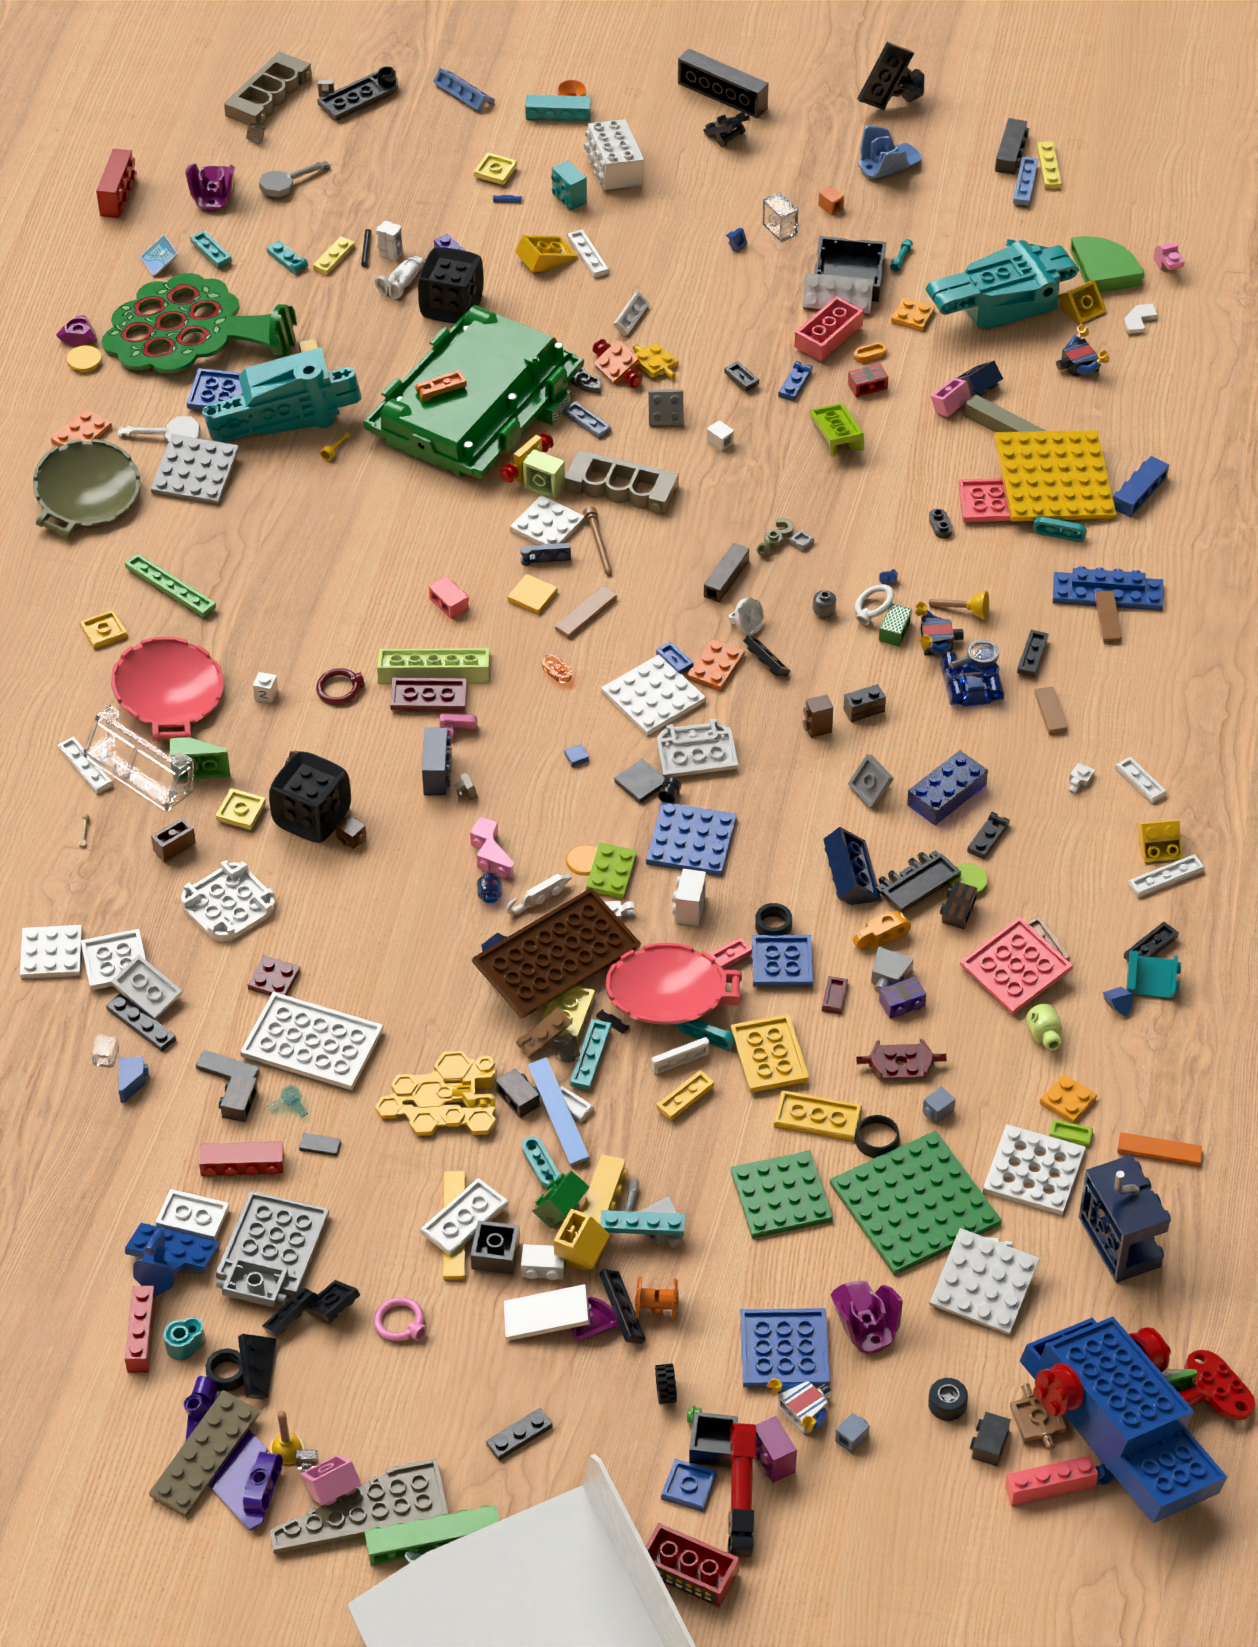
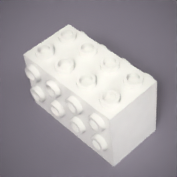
M626 120L588 123V128L585 131L586 143H584V152L587 153L589 163H592L593 172L596 173L598 183L601 184L603 190L641 186L644 158Z

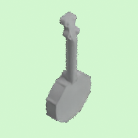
M323 161V163L316 162L314 165L290 174L274 170L262 174L260 178L259 189L266 196H285L290 194L292 190L293 179L319 169H330V164L326 161Z

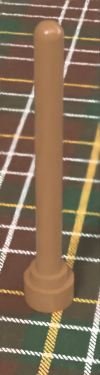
M587 507L583 510L584 519L590 523L604 571L607 575H610L612 569L597 525V510L595 507Z

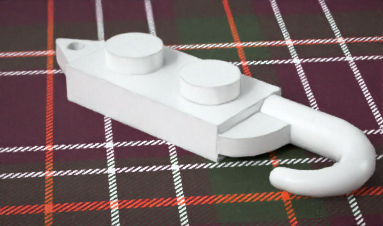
M556 874L526 891L522 903L513 909L512 906L518 899L514 898L506 907L507 914L515 916L528 908L542 904L552 896L558 895L572 877L569 874Z

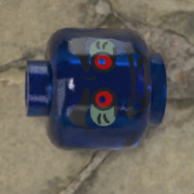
M493 873L483 874L477 880L478 897L485 903L498 901L503 894L501 878Z

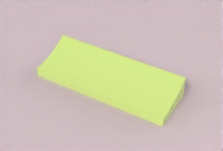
M490 648L379 649L377 664L378 684H392V678H467V683H489Z

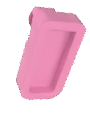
M440 714L439 723L440 727H447V733L451 735L452 740L454 729H477L478 718L475 715Z

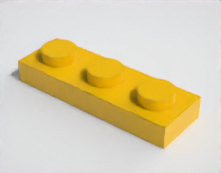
M699 1070L657 1104V1110L672 1121L714 1087V1081Z

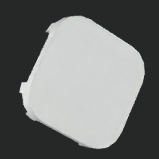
M223 861L220 863V869L194 885L188 882L184 886V891L181 895L183 910L208 937L215 941L227 942L236 939L268 919L275 910L274 892L271 888L267 889L248 870V865L243 861L241 863Z

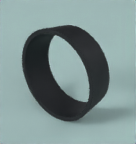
M883 1115L866 1117L860 1122L855 1135L857 1148L864 1155L871 1158H877L898 1148L900 1145L898 1126L892 1119ZM881 1123L891 1127L896 1132V1137L890 1144L876 1147L867 1144L861 1138L860 1130L866 1125Z

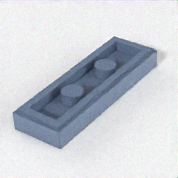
M576 401L563 409L565 416L597 439H601L612 431L610 425Z

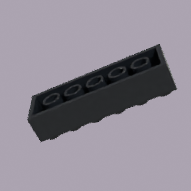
M691 49L685 51L678 58L679 85L754 118H758L768 109L769 83Z

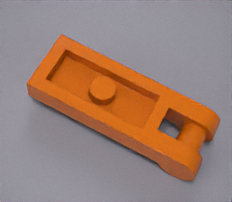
M458 370L417 383L415 390L420 394L421 400L425 402L431 397L467 386V381L461 371Z

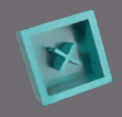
M569 160L552 167V194L570 210L587 204V177Z

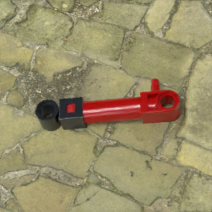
M732 1423L730 1432L732 1482L731 1511L728 1514V1553L734 1556L751 1557L753 1553L754 1539L751 1534L754 1532L752 1482L753 1459L755 1458L756 1449L755 1424Z

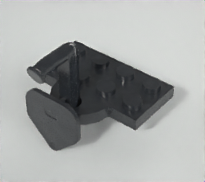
M886 42L857 99L862 103L885 110L892 96H902L907 102H912L924 95L925 75L919 69L911 71L908 68L915 53Z

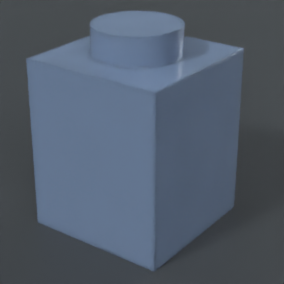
M940 1087L923 1100L922 1111L928 1119L933 1120L937 1124L954 1112L956 1099L943 1087Z
M852 1413L836 1429L835 1441L850 1453H853L869 1437L870 1425H868L864 1418Z

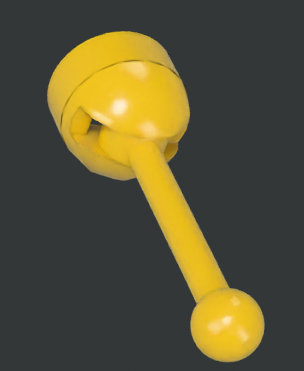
M346 431L344 436L333 446H325L320 451L322 459L331 461L335 456V448L351 436L350 432Z

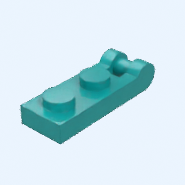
M280 240L266 247L267 253L293 274L299 272L301 268L308 267V262L305 258H301Z

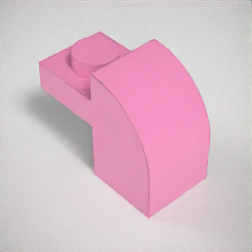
M1177 243L1163 244L1155 248L1154 261L1160 270L1184 267L1185 261L1178 252L1179 246Z

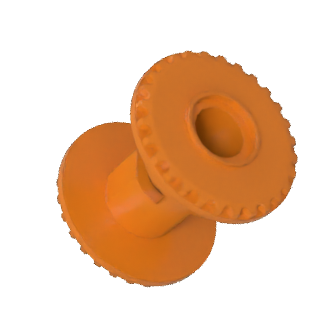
M638 1277L635 1294L636 1319H640L641 1308H649L655 1314L661 1313L664 1309H672V1321H675L679 1299L678 1279L674 1278L673 1289L655 1290L653 1288H642V1277Z

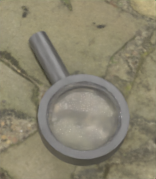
M976 640L968 646L967 656L950 662V667L955 669L968 663L978 667L992 666L998 661L999 648L989 640Z

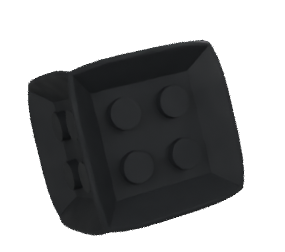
M434 247L423 264L418 281V301L421 314L430 319L456 324L474 305L479 306L484 287L481 256L454 248Z
M304 751L297 752L284 765L271 784L269 803L273 821L282 829L309 841L317 843L325 841L336 829L335 826L345 817L351 804V787L347 771L341 766L315 754Z

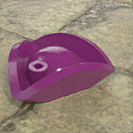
M85 315L74 317L56 334L62 342L71 346L86 345L97 337L90 321Z
M588 1297L590 1324L571 1328L573 1339L576 1341L588 1339L619 1326L613 1309L607 1303L598 1298Z

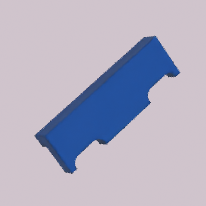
M494 195L493 202L521 203L522 197Z

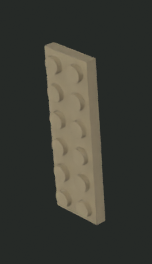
M223 1390L150 1490L149 1496L187 1517L258 1418L260 1411Z

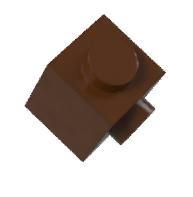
M349 814L335 826L337 839L353 849L362 844L367 838L366 826Z

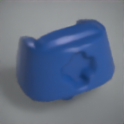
M895 569L879 573L881 584H893L898 578V573Z
M1101 1463V1466H1095L1098 1472L1097 1483L1101 1485L1109 1484L1113 1480L1114 1475L1103 1463Z

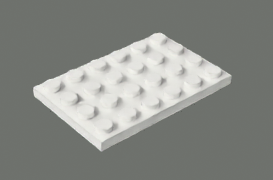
M273 992L242 1047L240 1055L243 1058L352 1091L384 1029L382 1024Z

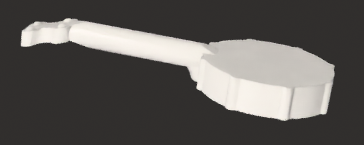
M177 416L166 425V428L131 427L130 425L126 428L119 427L118 436L121 438L124 435L130 436L131 434L165 435L166 441L169 442L171 434L200 439L201 428L191 416Z

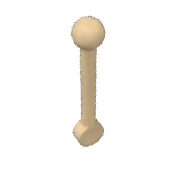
M88 814L82 816L84 820L82 836L78 842L82 848L87 845L85 835L87 821L90 819Z

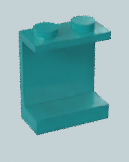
M1130 950L1126 990L1132 992L1133 995L1174 999L1175 993H1179L1180 981H1176L1177 974L1181 973V962H1178V955H1174L1173 960L1138 956V951Z

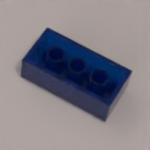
M959 750L908 790L907 805L933 825H937L987 785L988 770Z

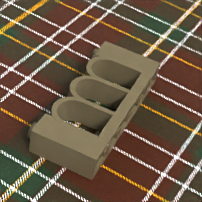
M279 51L224 103L225 116L257 129L266 121L267 117L272 115L274 106L281 105L286 101V94L294 93L298 90L299 84L303 85L312 77L311 64ZM276 75H279V76L284 77V78H286V79H280V78H277V77H275V76H276ZM263 87H266V88L271 89V90H273V91L270 92V91L264 90V89H262V88H263ZM252 99V100H255V101L260 102V103H262V104H256V103L250 102L249 100Z
M578 450L564 478L565 491L581 495L584 492L587 496L596 498L606 495L614 503L630 501L634 507L648 508V511L666 514L679 486V473ZM593 471L607 474L606 478L601 482L589 481ZM616 477L630 480V483L625 487L616 488L612 486ZM639 482L654 485L653 489L648 493L636 492Z

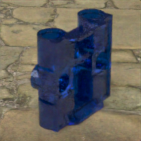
M989 648L982 649L975 658L979 660L991 659L994 657L993 650ZM947 652L941 656L940 666L950 705L960 704L964 707L990 704L994 700L1004 699V690L999 675L1000 667L997 663L989 667H978L968 663L951 669L950 662L958 660L957 655L953 652ZM979 672V674L964 675V673Z

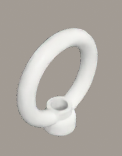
M885 584L874 585L866 589L855 602L856 620L863 625H868L871 618L884 613L893 603V589ZM881 591L887 593V598L880 607L872 611L866 608L862 610L864 601L870 595Z

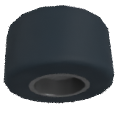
M942 1378L932 1384L929 1390L928 1407L935 1417L944 1421H953L965 1413L968 1391L964 1384L953 1378Z

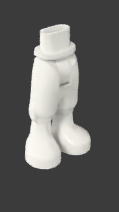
M418 256L408 258L390 274L388 279L382 275L376 278V288L381 294L387 295L389 293L392 299H398L403 295L404 288L409 286L421 271L425 260Z

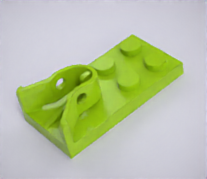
M843 403L809 410L810 417L830 446V457H834L838 453V445L846 443L850 450H865L864 433Z

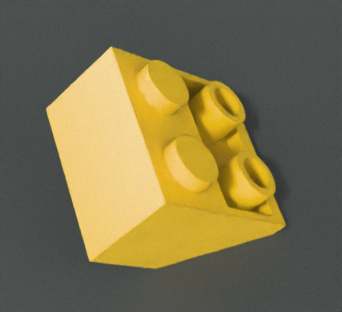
M1165 819L1137 822L1138 843L1144 862L1183 859L1180 820Z
M571 1208L553 1241L554 1255L593 1269L610 1238V1234L590 1215Z

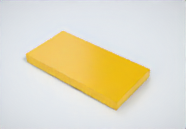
M782 1090L774 1127L854 1141L862 1105Z

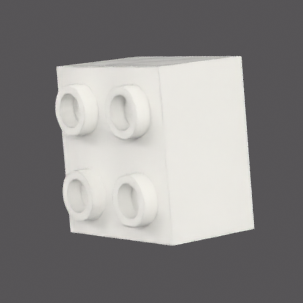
M683 869L681 876L677 877L676 887L678 889L673 893L672 902H674L672 915H675V923L699 926L706 897V872Z

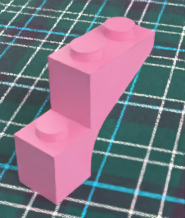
M480 817L470 832L471 845L480 849L477 854V867L483 871L512 880L514 877V863L495 842L498 836V823Z

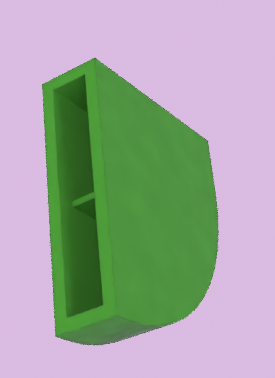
M1081 236L1071 238L1070 251L1084 282L1095 280L1099 292L1142 285V279L1145 276L1143 268L1141 269L1134 255L1122 245L1099 237Z

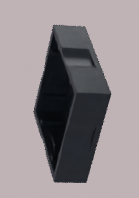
M820 236L814 274L874 279L872 301L879 302L886 257V242Z

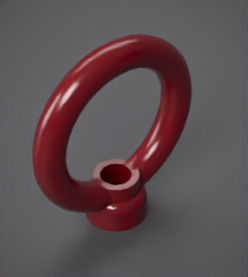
M336 668L325 672L319 678L316 691L324 702L339 705L352 700L358 694L360 687L365 686V682L361 672L355 674L348 669ZM334 676H346L351 679L353 687L344 696L331 697L324 692V684Z

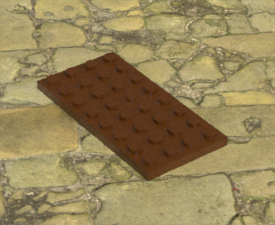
M589 888L474 956L471 962L518 1016L523 1019L617 962L625 953L630 950L635 951L640 947L641 943L592 888Z

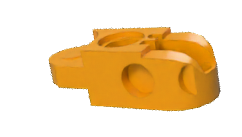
M897 910L887 914L884 913L866 922V928L859 931L853 937V943L857 948L863 949L868 947L871 951L906 935L911 929V923Z

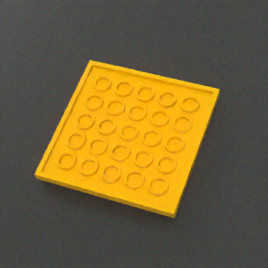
M1098 430L995 432L994 441L1011 521H1035L1038 517L1056 520L1115 519L1116 510Z

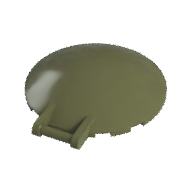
M81 439L67 441V444L60 447H54L41 458L33 475L34 494L38 503L44 509L37 518L36 525L44 526L57 532L68 540L78 526L100 525L120 517L133 505L139 494L140 474L137 465H135L131 456L125 450L104 440L92 439V441H81ZM51 516L68 524V526L63 528L48 521Z

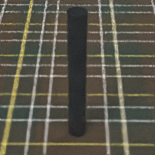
M366 229L364 234L361 261L363 267L368 266L371 240L370 229Z

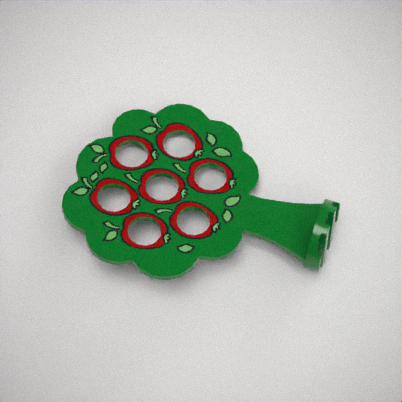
M183 273L174 276L167 282L154 281L143 285L136 294V300L126 302L114 311L111 318L113 328L104 334L101 343L104 351L111 356L119 357L120 363L127 369L144 370L152 367L157 372L176 373L193 365L197 358L218 354L226 347L228 339L253 342L271 348L276 356H289L291 354L290 346H295L296 343L293 325L297 326V317L294 308L285 304H278L272 314L236 316L240 309L238 298L228 292L224 282L214 278L204 279L194 273ZM182 292L195 294L193 299L186 303H175L173 301L174 297ZM148 303H159L161 305V308L155 313L143 314L140 312V309ZM212 306L216 308L215 313L209 317L200 318L195 316V312L202 307ZM178 317L182 319V323L175 328L165 329L161 327L162 322L168 318ZM143 328L149 331L148 335L140 340H130L127 338L128 334L136 329ZM200 332L204 334L203 339L197 343L187 344L183 342V338L189 333ZM166 343L170 345L169 350L163 354L153 355L149 353V349L155 344Z

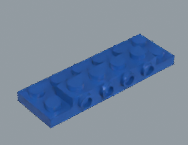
M1079 566L1073 568L1072 573L1054 572L1052 603L1096 606L1095 592L1114 591L1116 607L1162 611L1163 579L1146 578V573H1141L1139 570L1124 572L1122 569L1109 571L1098 567L1094 570Z

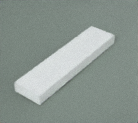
M583 229L567 234L568 240L593 278L609 274L608 267Z
M74 736L58 744L59 751L97 795L113 787V782Z
M1194 854L1128 880V886L1135 896L1140 898L1204 872L1205 867Z

